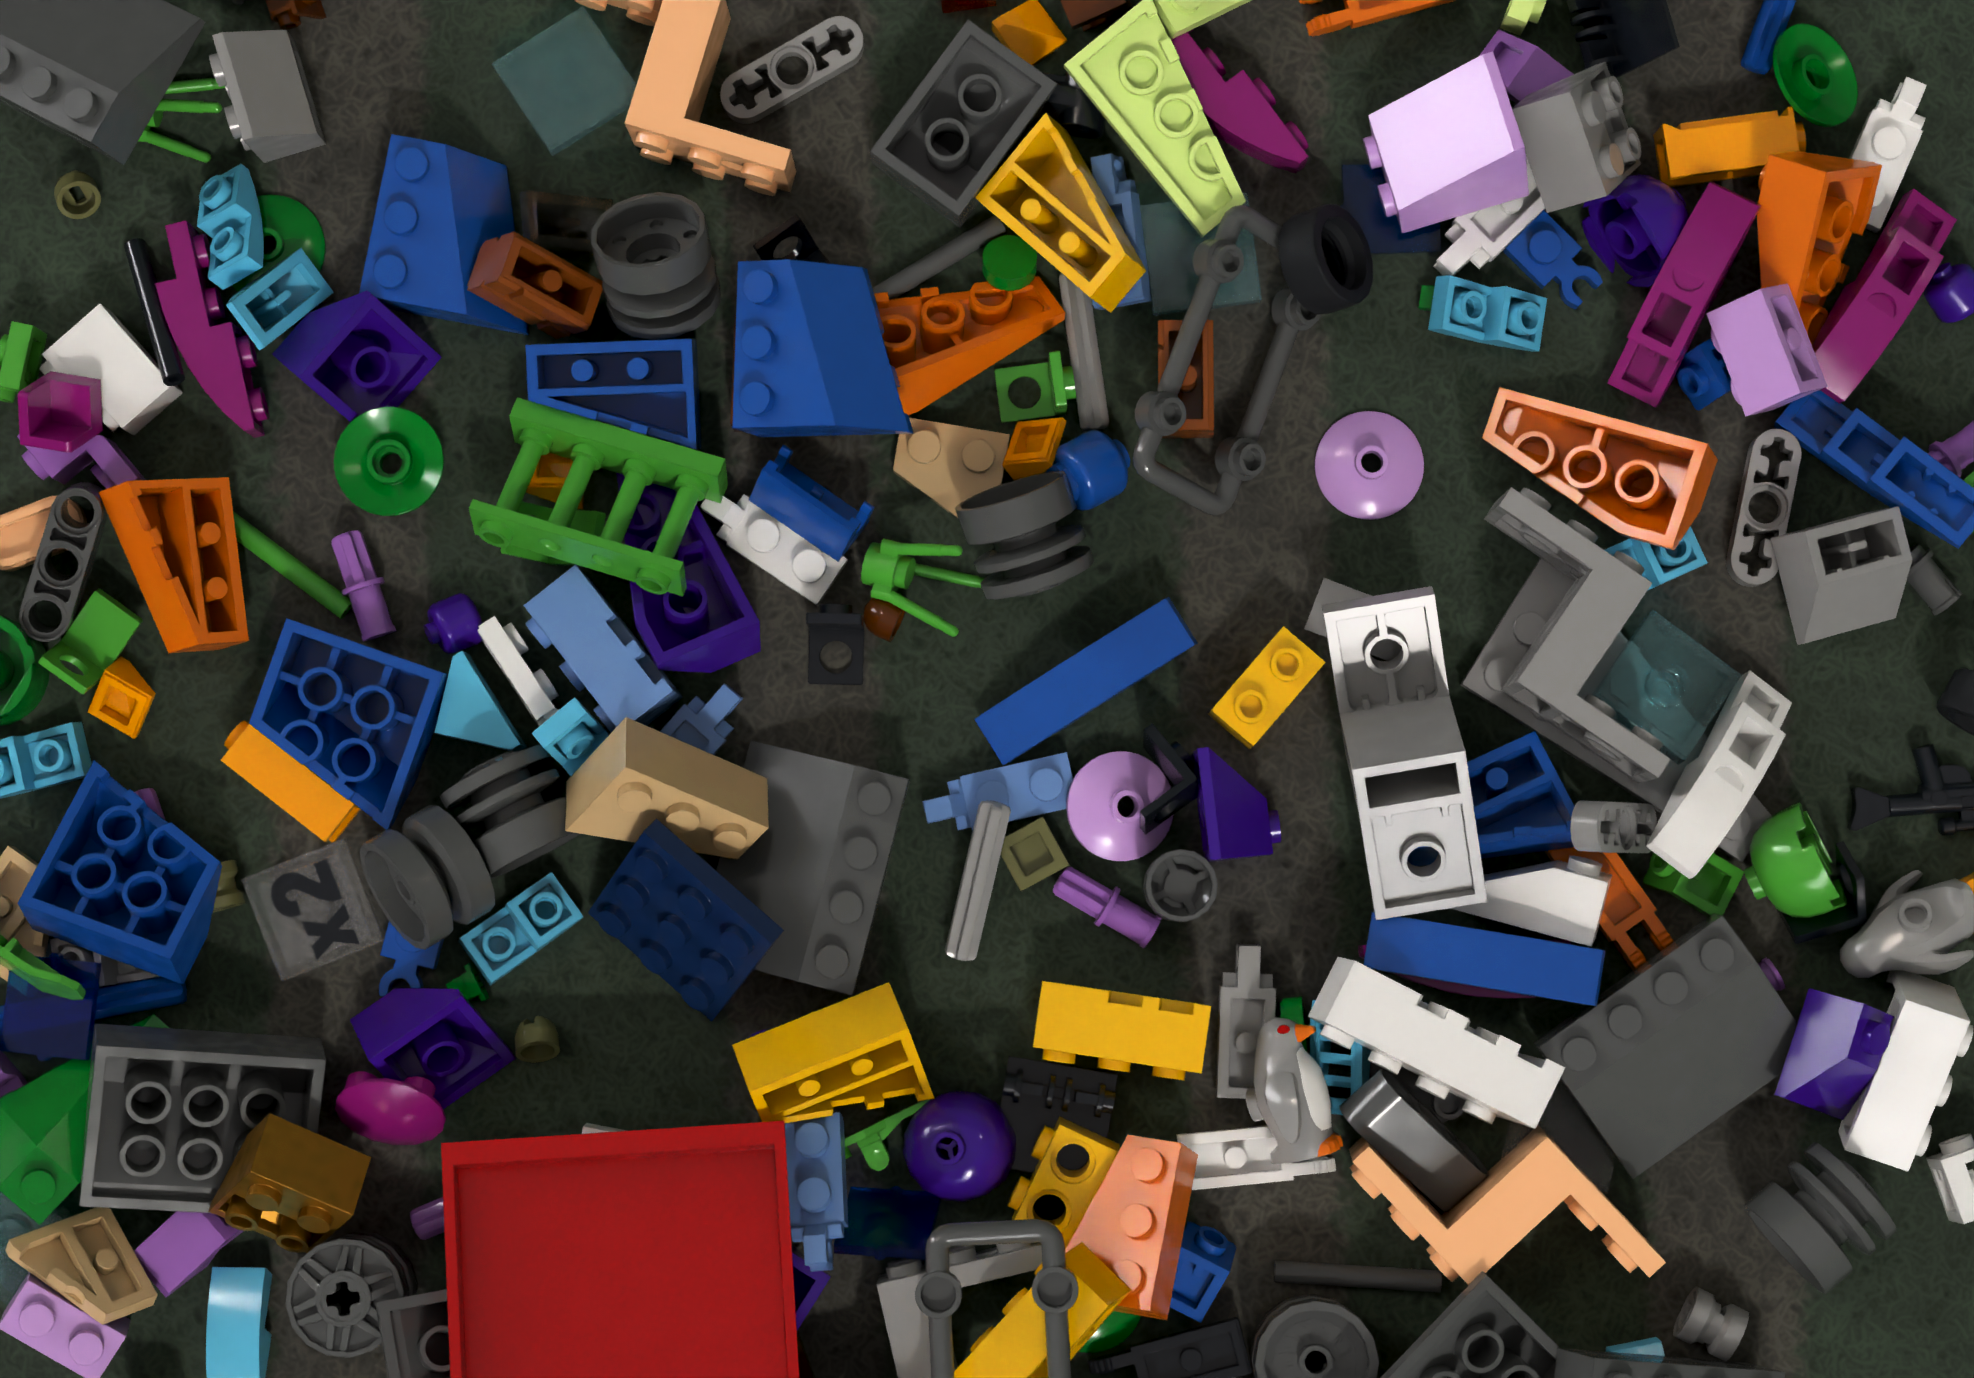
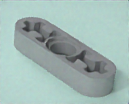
M844 16L828 18L732 73L725 79L720 91L724 111L732 120L738 123L751 124L757 122L853 67L861 59L864 52V39L860 27L852 19ZM838 31L842 37L851 34L853 39L848 42L850 52L842 56L836 49L821 56L822 62L827 67L818 71L813 54L805 46L815 43L818 53L831 44L830 33ZM791 56L803 59L808 65L806 78L794 85L782 82L777 76L779 63ZM767 69L772 86L780 94L771 98L767 87L754 96L756 103L754 108L747 110L743 104L733 106L731 102L737 98L735 88L744 84L745 88L750 91L761 86L764 83L758 73Z
M1770 429L1763 432L1751 442L1747 452L1726 558V567L1731 578L1738 584L1746 587L1762 585L1770 581L1778 572L1772 542L1767 538L1760 541L1758 551L1759 558L1767 560L1766 568L1756 570L1754 576L1747 574L1748 565L1739 562V556L1745 555L1752 550L1755 537H1744V527L1758 534L1773 533L1774 537L1786 534L1802 452L1796 437L1783 429ZM1774 440L1780 442V452L1788 454V461H1782L1777 464L1773 480H1784L1783 488L1771 482L1754 483L1755 475L1761 478L1767 475L1769 458L1761 455V449L1771 446ZM1766 493L1776 500L1778 514L1773 522L1760 523L1753 519L1749 512V502L1753 495Z
M1580 800L1576 803L1571 816L1570 832L1573 846L1577 851L1650 853L1651 850L1646 845L1657 825L1655 809L1651 804Z

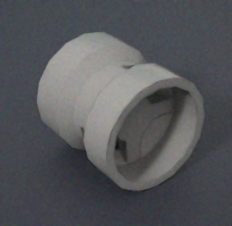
M1696 1286L1689 1293L1674 1325L1673 1336L1689 1344L1695 1342L1706 1343L1709 1354L1726 1362L1734 1354L1745 1333L1749 1312L1734 1304L1721 1308V1304L1716 1302L1713 1294Z

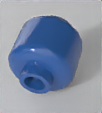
M1091 430L1059 445L1053 465L1046 472L1064 471L1077 506L1076 509L1085 511L1095 508L1124 491L1128 483L1130 457L1125 446L1119 440L1111 439L1107 434L1098 430Z

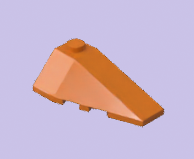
M1800 151L1769 154L1767 163L1763 167L1758 181L1760 190L1758 204L1761 205L1757 213L1761 288L1788 283L1812 344L1828 317V311L1823 307L1826 298L1837 282L1843 284L1850 268L1846 264L1841 263L1851 236L1853 233L1862 236L1870 218L1882 165L1869 161Z
M1035 276L1033 281L1026 287L1014 291L995 288L986 281L974 283L970 291L939 294L938 287L920 288V296L889 299L888 292L874 293L885 331L882 337L890 365L895 367L900 384L897 390L903 411L907 415L919 412L1065 320L1066 313L1039 276Z
M1499 387L1482 439L1621 536L1670 550L1676 549L1701 511L1718 461L1708 443Z

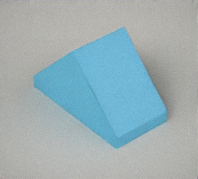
M300 248L233 294L226 306L256 347L261 350L334 292L303 249Z
M464 651L455 654L452 657L434 733L514 752L526 748L527 746L471 656Z

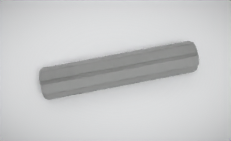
M1061 273L1059 275L1062 307L1066 312L1065 327L1074 375L1080 428L1082 431L1102 430L1109 425V415L1092 300Z
M981 801L978 806L945 946L946 955L960 961H970L977 957L1011 813L1010 807L997 801Z

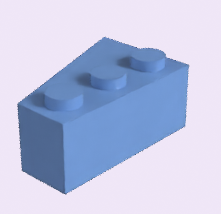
M574 565L523 605L532 616L525 623L528 629L545 649L551 644L555 646L565 659V662L559 666L579 692L585 687L599 704L593 709L610 732L625 717L647 726L683 698L664 672L658 670L649 653L579 566Z

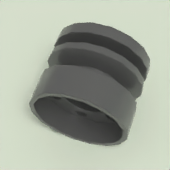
M657 192L636 195L618 202L600 215L592 228L591 245L598 272L603 278L602 289L607 299L608 313L619 330L632 337L644 339L672 338L697 329L713 316L721 302V286L719 277L716 274V263L711 255V241L706 218L697 203L682 195Z
M1049 471L1016 479L978 493L955 507L965 540L969 545L993 543L994 548L985 552L973 562L978 573H992L980 583L986 599L998 600L1016 596L1023 597L1052 589L1090 568L1095 562L1091 549L1088 546H1074L1086 537L1084 528L1081 525L1058 527L1056 525L1057 521L1063 519L1077 508L1064 471Z
M541 745L521 751H509L496 756L465 773L455 785L440 795L446 809H453L471 802L472 807L458 815L455 820L463 829L482 824L485 833L477 837L473 844L479 851L491 879L519 868L580 835L579 833L565 831L566 797L545 802L542 796L543 792L561 778L558 770L552 769L535 776L531 774L532 771L551 758L550 754Z
M1814 1142L1804 1151V1156L1816 1172V1176L1799 1162L1792 1161L1787 1168L1792 1180L1799 1189L1797 1193L1792 1195L1782 1186L1770 1181L1743 1206L1753 1223L1786 1261L1814 1288L1826 1295L1853 1271L1852 1265L1841 1245L1847 1241L1857 1250L1871 1255L1876 1248L1872 1239L1864 1230V1225L1884 1240L1890 1238L1897 1230L1891 1217L1883 1208L1881 1199L1869 1183L1846 1161L1838 1159L1822 1145Z
M351 1232L315 1246L298 1261L287 1282L285 1305L292 1328L306 1345L326 1356L351 1358L371 1352L382 1345L375 1303L417 1295L418 1282L411 1260L396 1243L377 1233ZM346 1282L349 1291L359 1292L360 1300L352 1304L350 1310L346 1301H337L336 1292L345 1288Z

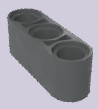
M79 482L72 484L59 494L52 504L19 613V621L23 631L36 641L49 642L58 639L70 628L78 615L108 518L107 511L98 493L102 489L93 483ZM83 496L91 502L94 508V518L91 522L81 523L69 515L67 504L70 497ZM64 548L76 556L78 561L76 573L71 575L62 574L54 568L51 561L54 549ZM46 600L55 603L62 614L60 625L47 626L41 623L35 612L37 602Z
M1384 1069L1377 1071L1339 1106L1349 1124L1422 1193L1445 1212H1449L1489 1176L1488 1170L1476 1154Z

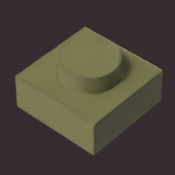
M1043 817L1004 838L1001 857L1020 892L1069 866Z

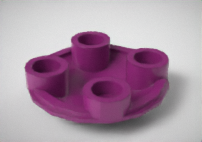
M363 1071L351 1073L347 1077L345 1089L337 1096L335 1106L341 1122L354 1133L375 1142L391 1145H417L433 1140L443 1131L446 1120L441 1104L434 1098L435 1085L430 1080L418 1076L398 1081L389 1078H377L375 1075Z

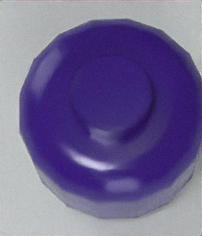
M1944 263L1938 266L1923 292L1925 299L1939 321L1955 323L1974 313V270L1970 265L1956 264L1951 266L1950 263Z
M458 593L435 602L429 607L427 612L429 623L424 625V630L431 645L438 643L440 648L447 654H456L481 643L482 639L477 630L479 629L478 626L483 622L477 607L468 595Z

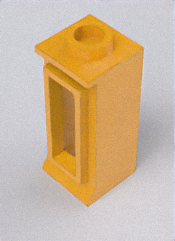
M1787 107L1780 116H1778V110L1685 122L1680 123L1676 128L1668 124H1662L1653 135L1660 181L1670 187L1760 175L1763 167L1766 165L1769 154L1806 151L1805 129L1801 121L1795 122L1792 107Z
M246 720L240 722L227 737L224 746L229 750L222 757L221 761L324 842L329 840L335 843L361 810L353 802L347 800L331 788V785L313 771L299 763L255 729Z

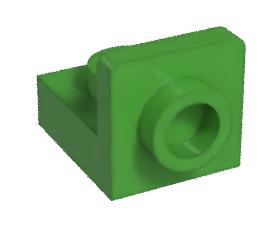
M11 321L9 335L4 334L0 340V401L14 403L16 394L38 379L47 334L33 325Z
M1653 853L1650 859V867L1643 879V883L1653 889L1672 895L1709 917L1713 913L1724 914L1744 871L1713 853L1697 875L1688 879L1657 854Z

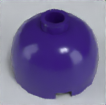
M1629 175L1608 196L1584 203L1583 208L1589 206V216L1582 220V226L1590 247L1611 273H1614L1616 260L1626 274L1633 276L1626 283L1634 287H1650L1655 282L1671 249L1689 219V213L1686 209L1685 200L1674 188L1649 175Z
M949 1091L935 1096V1099H930L913 1114L904 1133L903 1155L910 1175L923 1190L944 1201L968 1202L988 1195L994 1188H997L1006 1180L1015 1161L1016 1136L1013 1127H1010L1007 1117L1002 1113L1003 1110L995 1101L977 1092ZM948 1137L954 1139L950 1144H947ZM958 1146V1152L956 1154L955 1148Z

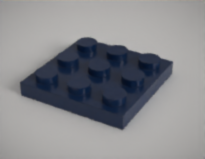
M655 819L643 831L588 911V914L599 923L600 927L608 935L617 938L640 958L642 964L649 971L658 974L681 994L684 1001L690 1007L700 1011L711 1022L725 1008L784 932L778 924L658 819Z

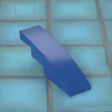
M1818 390L1791 402L1775 421L1774 427L1776 429H1783L1793 434L1802 448L1890 508L1899 506L1901 515L1957 549L1973 532L1974 488L1905 436L1900 441L1858 408L1852 412L1842 403L1839 404L1824 392Z
M1167 597L1027 684L974 720L1002 765L1008 764L1101 704L1116 697L1198 644L1171 599Z
M1372 912L1364 965L1378 971L1597 1007L1605 950L1406 917L1376 920L1375 914Z

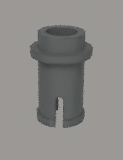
M1918 543L1910 548L1912 564L1907 581L1935 616L1950 607L1963 593L1953 585L1931 557L1934 552L1930 548L1924 550Z

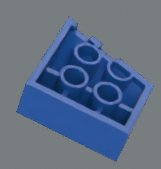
M391 134L359 293L366 290L369 291L390 310L529 335L528 323L467 290L469 278L484 241L516 232L514 215L512 214L513 207L507 166L447 144Z
M791 259L738 261L733 429L758 437L914 434L909 415L903 411L897 387H900L895 367L890 365L882 337L885 331L866 268Z
M286 618L249 724L299 763L305 765L332 786L331 788L347 800L353 802L384 829H391L420 773L437 724L448 674Z
M94 760L17 904L31 928L35 931L184 984L208 936L222 865L219 860L172 822L168 823L149 808L145 801L131 789L127 790L113 779L109 772Z

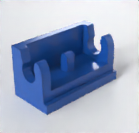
M783 444L775 461L769 460L761 470L749 501L839 562L867 526L875 507L864 501L859 511H857L789 464L793 450Z

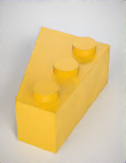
M1045 113L975 198L1085 294L1111 313L1147 270L1068 131L1050 115Z
M1042 981L1032 1047L1043 1049L1042 1060L1075 1064L1076 1054L1097 1057V1068L1130 1072L1131 1063L1153 1066L1152 1076L1185 1080L1186 1071L1202 1074L1211 1006Z
M889 982L732 1045L747 1088L762 1122L785 1121V1123L833 1116V1107L864 1102L867 1110L884 1107L885 1098L915 1094L917 1101L935 1099L908 1026Z
M1083 1242L1065 1253L1066 1267L1074 1273L1079 1286L1077 1300L1068 1309L1070 1361L1131 1291ZM1042 1263L1035 1270V1275L1043 1268ZM1024 1287L1006 1304L1002 1310L1005 1317L996 1327L991 1326L975 1341L970 1348L972 1353L954 1371V1378H1048L1045 1311L1035 1303L1032 1296V1287L1030 1290Z

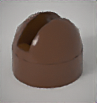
M871 598L865 605L863 617L867 629L872 634L891 642L906 612L889 602Z

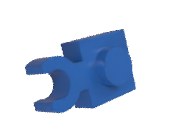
M1544 210L1503 251L1541 290L1553 279L1559 284V294L1562 301L1573 309H1577L1583 302L1573 292L1572 283L1574 280L1583 279L1595 290L1603 283L1600 274L1595 269L1584 265L1578 266L1572 260L1582 250V247Z
M389 921L380 956L395 959L393 969L386 972L381 978L379 995L385 996L392 991L393 983L400 978L405 979L409 983L410 988H424L423 981L418 975L420 966L430 969L437 968L444 939L426 950L419 949L405 940Z

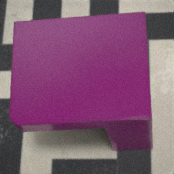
M50 371L18 392L20 445L61 452H73L103 431L101 379Z

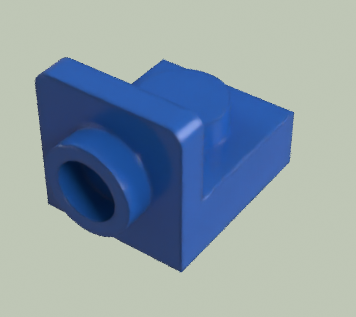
M1711 338L1685 354L1675 377L1681 390L1687 395L1696 410L1699 411L1707 407L1723 395L1731 392V377L1722 354L1717 351Z
M1187 1222L1184 1228L1170 1307L1200 1323L1229 1275L1236 1251V1245L1228 1241L1218 1230L1207 1226L1200 1227L1193 1222Z

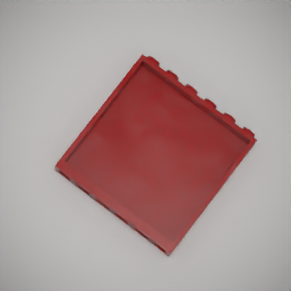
M785 1121L441 1143L450 1378H800Z

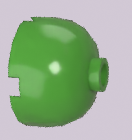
M1799 802L1764 820L1754 832L1749 848L1753 866L1744 869L1745 877L1756 899L1759 900L1767 896L1780 912L1792 917L1803 918L1825 914L1846 905L1847 900L1840 879L1832 881L1829 876L1833 874L1830 866L1833 862L1807 811L1803 812L1802 804Z

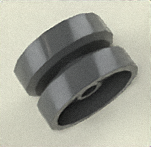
M428 805L406 818L402 824V833L397 830L387 829L364 842L360 848L361 865L377 903L401 936L416 948L428 949L450 935L453 931V921L468 925L490 912L495 905V892L492 881L479 851L452 815L439 806Z
M1309 1293L1286 1298L1265 1313L1253 1333L1249 1356L1254 1378H1377L1379 1366L1374 1338L1361 1319L1351 1309L1332 1297ZM1312 1351H1320L1324 1354L1319 1358L1322 1367L1311 1371L1309 1366L1305 1364V1358Z

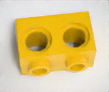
M1283 626L1211 709L1208 715L1245 747L1251 749L1326 662Z
M1060 1116L1054 1129L1044 1125L1031 1152V1156L1039 1160L1030 1180L1020 1176L1008 1201L1007 1206L1015 1210L1012 1220H1045L1035 1213L1034 1203L1043 1195L1050 1194L1059 1197L1065 1204V1211L1059 1218L1047 1221L1056 1225L1060 1230L1066 1249L1119 1152L1120 1144ZM1077 1144L1085 1148L1089 1154L1086 1165L1078 1170H1068L1062 1167L1057 1160V1154L1064 1146Z

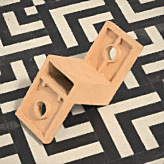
M574 0L580 5L599 11H605L607 4L626 9V16L631 20L654 26L625 120V126L634 146L641 148L640 155L642 157L665 165H671L673 158L693 163V172L715 180H723L725 173L746 179L744 183L746 188L765 195L775 196L777 189L787 192L791 191L796 175L791 149L699 122L731 20L726 0Z
M1539 1125L1488 1171L1489 1176L1449 1212H1444L1442 1215L1398 1169L1363 1137L1349 1149L1352 1162L1354 1163L1349 1167L1353 1172L1351 1174L1352 1177L1373 1199L1382 1193L1392 1203L1388 1208L1391 1213L1390 1217L1411 1240L1414 1241L1420 1234L1430 1244L1426 1249L1431 1255L1429 1257L1430 1260L1451 1282L1460 1276L1469 1285L1482 1271L1486 1273L1562 1201L1568 1205L1567 1207L1590 1231L1600 1225L1608 1233L1601 1241L1629 1273L1639 1266L1650 1278L1666 1263L1650 1242Z

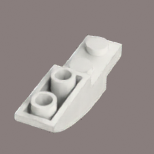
M1750 670L1737 678L1699 757L1685 766L1646 847L1688 879L1696 876L1729 832L1774 759L1786 735L1780 730V727L1792 702Z

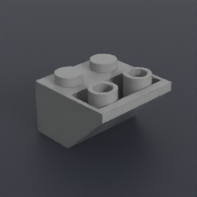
M287 30L221 32L212 35L217 53L209 55L211 68L218 86H225L227 94L231 99L232 105L224 107L226 119L234 139L240 138L245 151L252 150L263 163L326 145L297 43Z
M1606 62L1596 64L1528 94L1512 108L1525 146V153L1547 213L1608 196L1627 176L1641 165L1639 159L1641 157V145L1638 135L1633 128H1628L1621 108L1623 106V92L1616 77L1610 76Z
M1899 506L1866 512L1771 538L1797 645L1896 618L1912 564V556Z

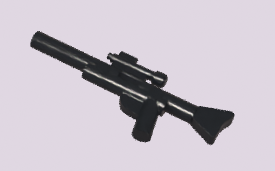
M1933 744L1914 748L1912 753L1922 783L1918 785L1917 793L1887 795L1885 797L1860 787H1854L1851 789L1852 811L1847 828L1857 831L1886 817L1959 812V820H1955L1953 817L1940 818L1937 824L1938 832L1945 836L1954 835L1958 831L1974 830V780H1971L1970 773L1962 766L1952 764L1939 765Z

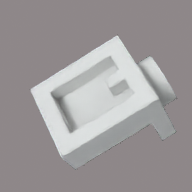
M1964 1134L1941 1142L1939 1144L1941 1153L1926 1158L1949 1221L1960 1224L1974 1221V1170H1967L1966 1163L1974 1161V1140L1971 1134Z

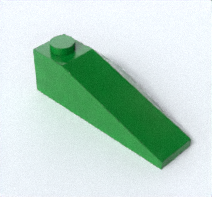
M154 1013L131 1025L170 1028ZM92 1049L62 1065L50 1069L37 1079L0 1097V1191L39 1226L81 1182Z

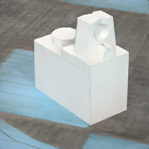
M102 304L97 305L42 353L47 361L39 369L44 375L52 371L101 379L102 422L113 432L120 426L123 430L135 435L183 393L177 385L167 386L163 383L158 363L113 312Z

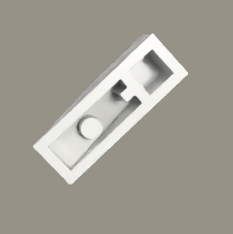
M1569 856L1568 863L1556 860L1485 874L1484 880L1488 902L1450 909L1592 947L1596 939L1612 875L1600 872L1602 864L1597 861L1579 856Z

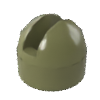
M73 170L58 178L54 189V197L58 209L63 215L72 219H83L97 211L101 203V195L95 180L86 172ZM75 186H79L85 195V198L77 202L70 189Z
M536 1016L534 1023H531L526 1018L516 1028L514 1043L515 1054L518 1059L537 1063L553 1059L559 1054V1035L555 1024L551 1020L543 1016Z

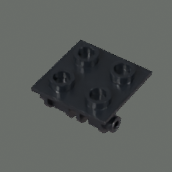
M1566 0L1570 13H1580L1570 19L1571 26L1584 27V30L1574 35L1576 42H1583L1579 46L1585 63L1583 66L1584 70L1596 64L1606 62L1610 76L1618 78L1680 47L1666 0Z
M1009 1056L1000 1108L1007 1117L1010 1127H1013L1016 1136L1015 1161L1011 1169L1030 1173L1034 1172L1039 1160L1031 1156L1033 1147L1044 1125L1054 1129L1059 1116L1107 1138L1115 1103L1118 1075ZM1077 1144L1066 1145L1057 1154V1160L1060 1165L1068 1170L1082 1168L1089 1159L1086 1149Z

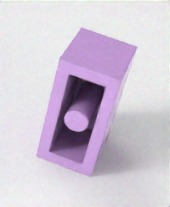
M1788 283L1758 289L1706 313L1711 325L1712 342L1717 351L1723 356L1731 377V392L1738 404L1742 406L1745 417L1774 410L1828 387Z
M29 1272L4 1310L0 1320V1330L84 1378H100L125 1340L131 1320L127 1317H122L102 1325Z

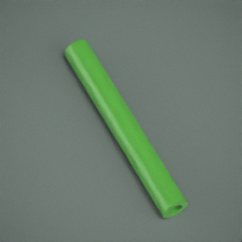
M233 511L237 542L337 617L343 619L352 608L349 597L343 596L341 591Z

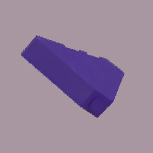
M616 473L619 491L625 477L623 474ZM653 483L645 486L624 536L626 545L653 552L677 494L675 490ZM696 504L674 558L684 562L687 588L683 597L669 592L662 595L653 594L640 588L636 582L630 581L635 626L658 670L712 673L761 652L760 621Z

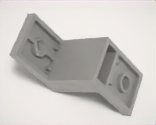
M1511 487L1495 501L1484 520L1575 582L1501 690L1637 783L1659 778L1671 760L1659 751L1663 743L1651 733L1638 726H1634L1629 731L1612 719L1616 711L1599 698L1587 694L1585 699H1582L1577 695L1652 585V582L1642 576L1645 570L1644 567L1630 556L1620 551H1616L1612 556L1596 545L1595 542L1598 537L1589 528L1572 519L1565 524L1550 514L1548 511L1551 508V504L1542 496L1528 488H1523L1521 492H1518Z
M1429 586L1323 604L1322 611L1345 754L1358 809L1376 920L1488 902L1466 751L1449 695L1433 587ZM1384 639H1391L1401 645L1399 654L1389 661H1379L1370 655L1373 646ZM1421 846L1432 847L1438 851V856L1430 865L1418 867L1408 862V856L1414 849Z
M1041 1243L996 1244L997 1247L977 1252L974 1245L949 1247V1271L957 1277L961 1287L1034 1271L1042 1263ZM920 1255L887 1263V1273L880 1274L876 1284L898 1378H931L928 1316L919 1309L915 1300L918 1282L926 1274V1264H921ZM953 1348L954 1371H955V1370L958 1368V1365H957V1361H956V1357H955V1352H954V1348Z

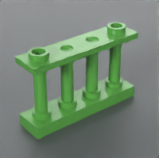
M517 397L509 417L514 441L521 445V449L496 506L475 499L472 500L469 512L475 535H479L482 540L496 547L505 548L512 545L636 582L640 588L653 594L662 595L669 592L683 597L687 588L684 562L674 558L697 501L707 499L721 503L728 486L725 458ZM552 453L569 458L573 463L549 520L545 521L518 513L541 456ZM602 468L623 474L625 478L599 537L572 529L570 525L593 471ZM653 483L673 489L677 494L653 552L622 544V541L645 486Z

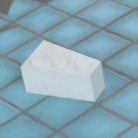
M1890 970L1886 982L1892 983L1895 988L1887 1011L1888 1014L1894 1016L1890 1028V1042L1881 1056L1877 1071L1850 1112L1841 1121L1838 1133L1844 1150L1909 1171L1915 1155L1921 1157L1928 1147L1932 1133V1126L1928 1123L1935 1106L1942 1107L1948 1099L1953 1081L1952 1075H1949L1956 1056L1963 1057L1966 1054L1972 1040L1973 1026L1970 1025L1971 1021L1955 987L1908 971Z

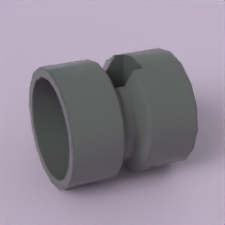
M1179 849L1166 852L1151 863L1144 874L1142 889L1146 903L1156 915L1167 921L1185 922L1199 918L1210 909L1216 899L1218 882L1215 870L1206 858L1194 851Z

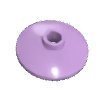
M1376 411L1357 412L1338 420L1324 434L1315 456V475L1319 488L1325 498L1342 513L1364 520L1385 518L1403 509L1417 493L1424 473L1422 449L1413 432L1397 418ZM1368 453L1377 455L1381 460L1380 470L1374 473L1364 470L1361 464L1362 456Z
M1115 751L1101 754L1091 759L1075 775L1067 794V818L1074 836L1085 849L1106 860L1130 861L1147 855L1167 835L1172 824L1173 815L1145 835L1140 829V811L1171 789L1169 781L1156 764L1136 753ZM1123 796L1130 797L1134 803L1133 812L1127 817L1122 816L1117 808L1118 802Z

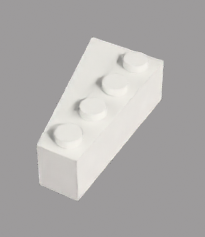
M1337 957L1308 1015L1309 1018L1324 1025L1320 1033L1321 1036L1349 1050L1354 1042L1371 1050L1368 1061L1398 1075L1401 1067L1419 1076L1415 1083L1417 1087L1443 1100L1446 1099L1449 1092L1465 1100L1462 1110L1481 1121L1492 1125L1495 1117H1499L1536 1129L1565 1067L1547 1058L1544 1060L1518 1053L1522 1045L1481 1027H1477L1475 1030L1469 1026L1471 1023L1469 1018L1430 1001L1427 1004L1421 1001L1423 998L1422 994L1355 960Z

